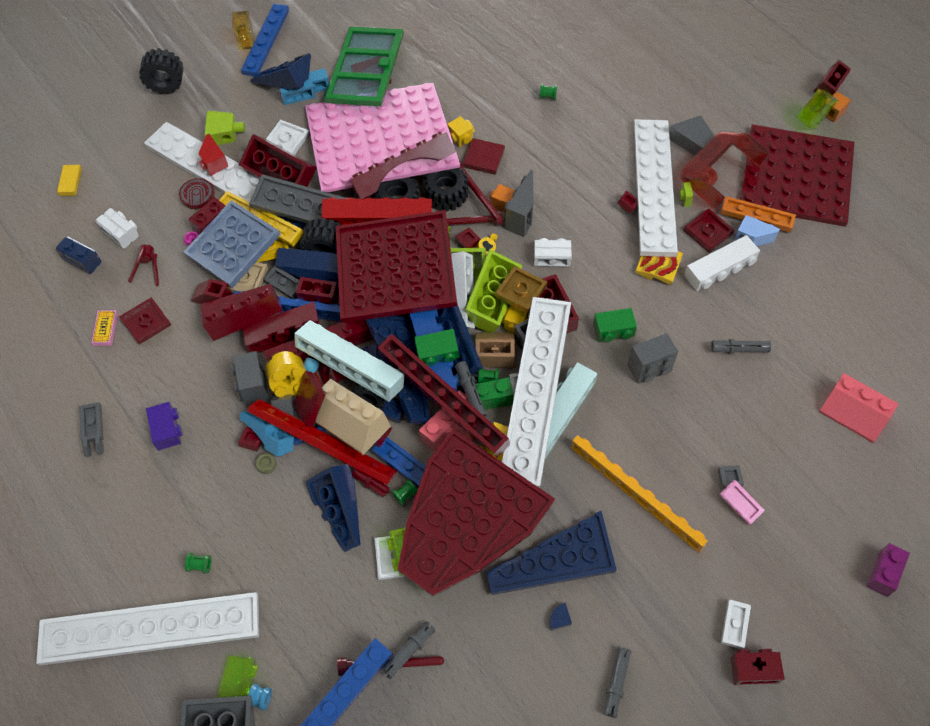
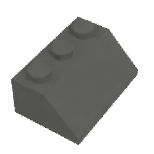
M252 696L182 700L180 726H255Z

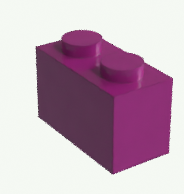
M888 543L879 552L867 588L886 597L895 592L910 553Z

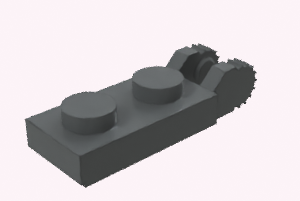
M98 402L80 406V431L84 456H91L90 442H95V449L98 455L103 454L102 405Z

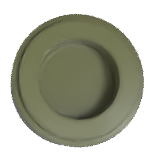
M270 453L259 455L255 462L258 471L262 474L272 473L277 466L275 457Z

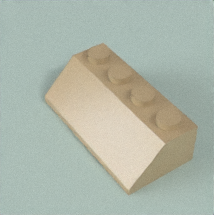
M332 379L322 387L325 398L315 423L364 455L391 427L384 412Z

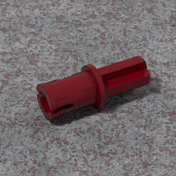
M356 468L352 473L353 478L363 483L366 489L370 488L381 497L388 494L390 488L381 481Z

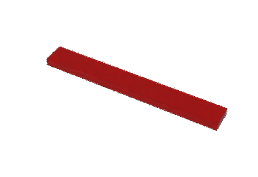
M261 399L252 403L248 408L249 413L386 485L396 475L397 471L366 454H361L351 446L314 427H306L303 421Z

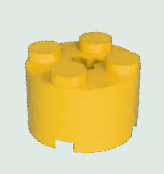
M279 352L272 356V359L265 366V374L269 386L277 397H283L288 394L294 396L297 394L306 371L303 361L292 352Z

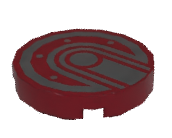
M203 178L187 181L179 191L181 202L190 209H201L215 195L212 184Z

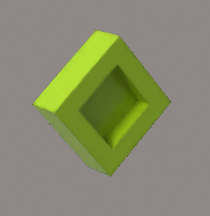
M690 182L683 183L682 190L679 191V199L683 201L684 207H691L693 201V191Z

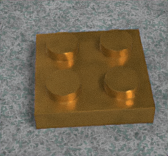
M514 266L496 291L495 297L529 313L533 297H540L547 287V281Z

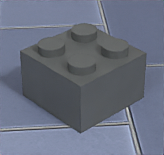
M665 333L633 346L627 365L638 384L649 382L658 375H667L672 371L678 350L669 335Z
M257 351L233 356L234 364H231L233 375L236 376L237 381H234L236 392L239 393L240 401H244L247 407L258 399L269 403L264 368Z

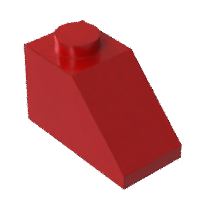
M207 134L198 154L201 159L199 164L202 170H207L211 176L229 166L221 149L211 135Z

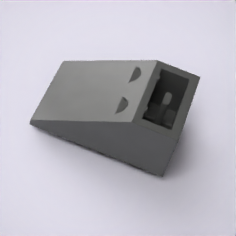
M532 170L529 171L527 176L524 175L520 187L514 190L513 198L511 201H507L504 211H506L504 217L505 229L522 237H525L532 226L534 205Z

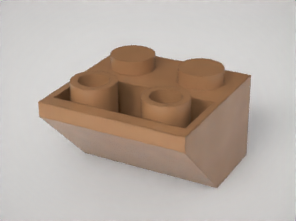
M476 332V352L482 367L514 368V333Z

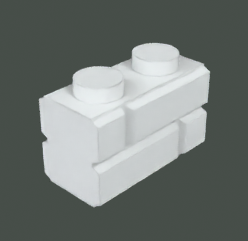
M112 208L108 209L104 215H101L95 221L104 234L124 249L131 241L133 242L139 237L136 224L132 220L127 221L122 212H116Z
M546 238L535 240L534 266L570 267L572 257L571 240L563 238L557 240H548Z

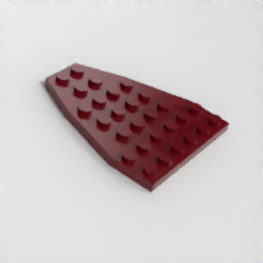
M452 429L427 462L406 523L398 571L433 597L476 575L529 537L555 502V498L461 433Z

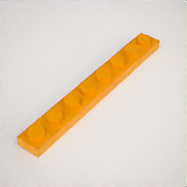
M577 435L572 440L571 449L690 547L700 553L708 542L702 532L690 527L683 517L674 514L667 504L658 501L651 491L642 488L638 481L626 475L619 465L611 463L603 452L595 450L587 439H582Z

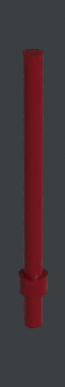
M459 161L460 167L458 169L462 168L464 173H466L468 186L494 220L500 223L503 218L465 171L461 161Z

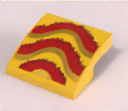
M678 251L677 257L641 256L635 273L649 280H652L654 277L671 285L683 253Z

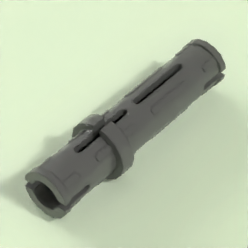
M712 340L711 351L728 352L729 354H734L735 352L769 353L771 351V341Z
M465 361L457 363L455 369L460 379L459 384L463 387L468 402L483 416H487L475 387V379L471 376L467 363Z
M425 621L415 634H411L403 647L381 668L384 675L388 672L386 676L388 679H392L417 650L423 648V643L435 632L433 625L428 627L430 623Z
M625 647L617 648L610 685L606 688L607 699L603 714L605 716L609 714V717L617 718L620 699L624 696L622 690L632 652L630 649L625 651Z

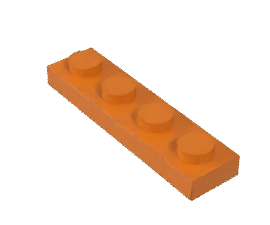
M727 196L721 210L723 215L742 220L748 215L790 233L796 217L792 213Z

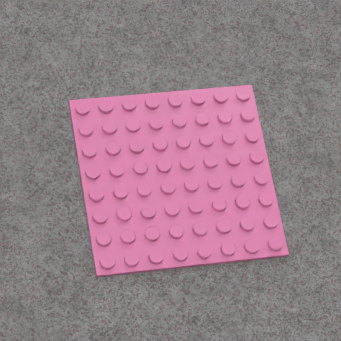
M424 83L423 85L386 91L382 107L326 102L305 106L321 191L323 192L353 188L350 180L353 179L352 175L360 171L365 173L369 171L368 167L376 163L381 165L385 163L384 159L392 155L397 157L401 155L400 151L408 147L411 150L417 147L416 143L424 139L427 142L432 139V135L440 131L442 134L447 132L453 144L433 83ZM376 92V93H373V94L359 95V96H374V97H376L377 92ZM456 152L440 161L431 159L410 160L393 168L384 177L382 182L459 168L460 162Z

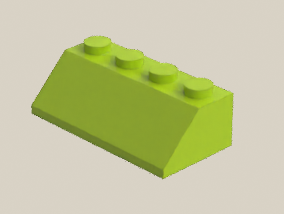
M491 249L488 251L465 308V312L473 324L486 332L496 331L501 324L508 303L495 297L496 291L514 266L521 269L523 266Z

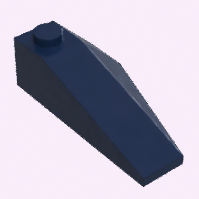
M307 53L295 57L293 61H286L277 67L274 66L264 70L250 80L252 83L283 89L295 88L297 90L303 87L304 82L309 79L311 55Z
M278 248L276 267L298 278L305 277L337 282L339 290L337 254Z
M349 465L330 467L305 481L312 502L315 506H319L323 512L321 516L324 521L330 523L332 533L343 551L347 552L361 545L355 482Z

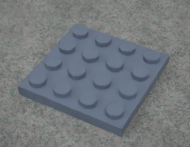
M231 200L187 247L184 254L233 288L281 233Z

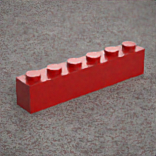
M331 197L322 199V218L334 220V222H338L341 225L432 212V199L427 198L336 199Z

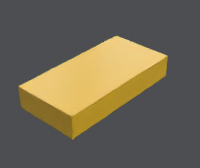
M63 165L57 190L59 196H76L82 171L81 165Z

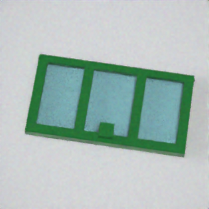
M349 27L324 102L382 107L404 36L403 29Z

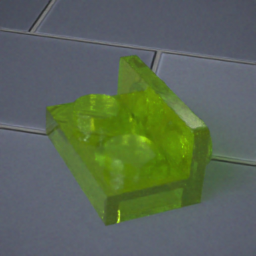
M229 655L217 698L248 696L251 689V680L255 678L258 670V665H256V661L252 657L241 658Z

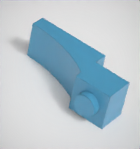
M325 68L309 72V79L304 82L303 87L297 90L295 88L280 89L284 105L316 98L315 93L327 90L329 80Z
M248 410L240 412V420L258 435L265 445L264 449L277 457L293 451L294 437L249 413Z

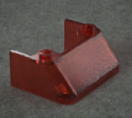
M719 132L680 173L681 180L684 183L690 182L692 190L714 210L720 206L725 197L713 187L718 179V175L711 166L732 145L745 154L758 167L769 154L763 146L747 133Z

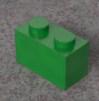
M632 308L595 313L593 325L598 342H611L621 338L629 339L636 334L637 324Z
M454 329L415 337L418 357L427 366H433L436 362L441 361L452 362L459 358Z
M509 377L475 384L485 410L513 405L514 393Z

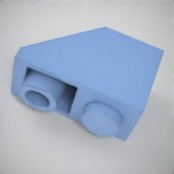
M746 215L734 241L747 235L756 246L772 243L775 241L780 229Z

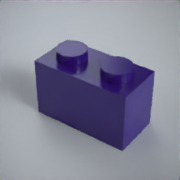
M170 402L146 408L152 443L157 450L181 444L180 436H183L180 424H177V419H179L177 408H173Z

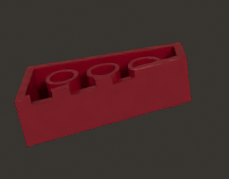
M271 284L201 303L202 325L213 341L282 311L281 300Z
M315 302L265 318L243 328L245 346L248 353L254 351L261 353L294 340L295 332L309 320L321 325Z

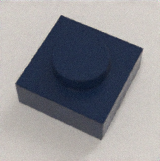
M394 399L386 400L385 406L382 409L388 420L400 423L404 413L400 401Z

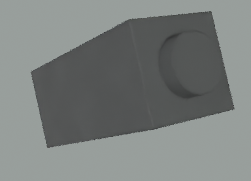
M701 115L670 126L669 139L700 160L712 159L717 156L721 144Z

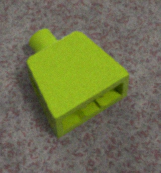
M207 111L205 136L210 134L217 145L233 143L236 141L237 132L246 131L245 122H236L233 113Z

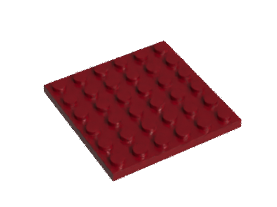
M752 124L740 200L796 215L795 218L846 227L849 217L855 142Z
M446 210L336 226L340 319L342 323L458 306Z

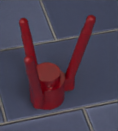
M143 244L140 246L137 260L128 279L129 283L132 282L140 261L142 263H149L152 260L155 285L159 286L158 255L154 253V248L151 245Z

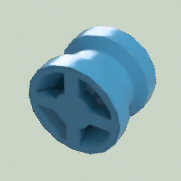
M254 683L248 696H252L253 706H257L260 710L265 711L272 697V688L266 687L264 689Z

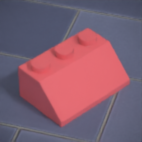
M843 373L819 412L874 443L890 420L898 403Z
M459 390L458 393L468 401L466 395ZM441 409L419 430L420 440L434 452L452 429H455L471 441L474 439Z

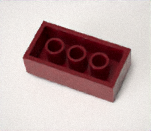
M252 134L239 162V166L258 177H261L263 174L305 187L309 186L317 169L316 166L255 134Z

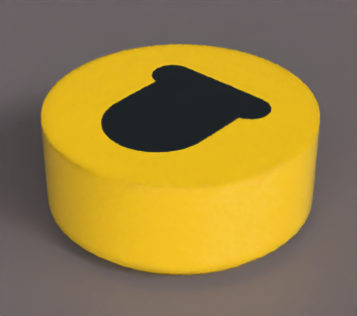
M485 237L479 241L477 248H486L487 256L490 249L496 250V243L493 239Z

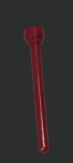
M497 211L503 218V211ZM491 215L447 219L448 226L489 222L504 225V218L500 223H497Z
M442 656L409 658L401 668L442 665L444 658ZM347 657L338 658V676H343L355 661L347 659Z

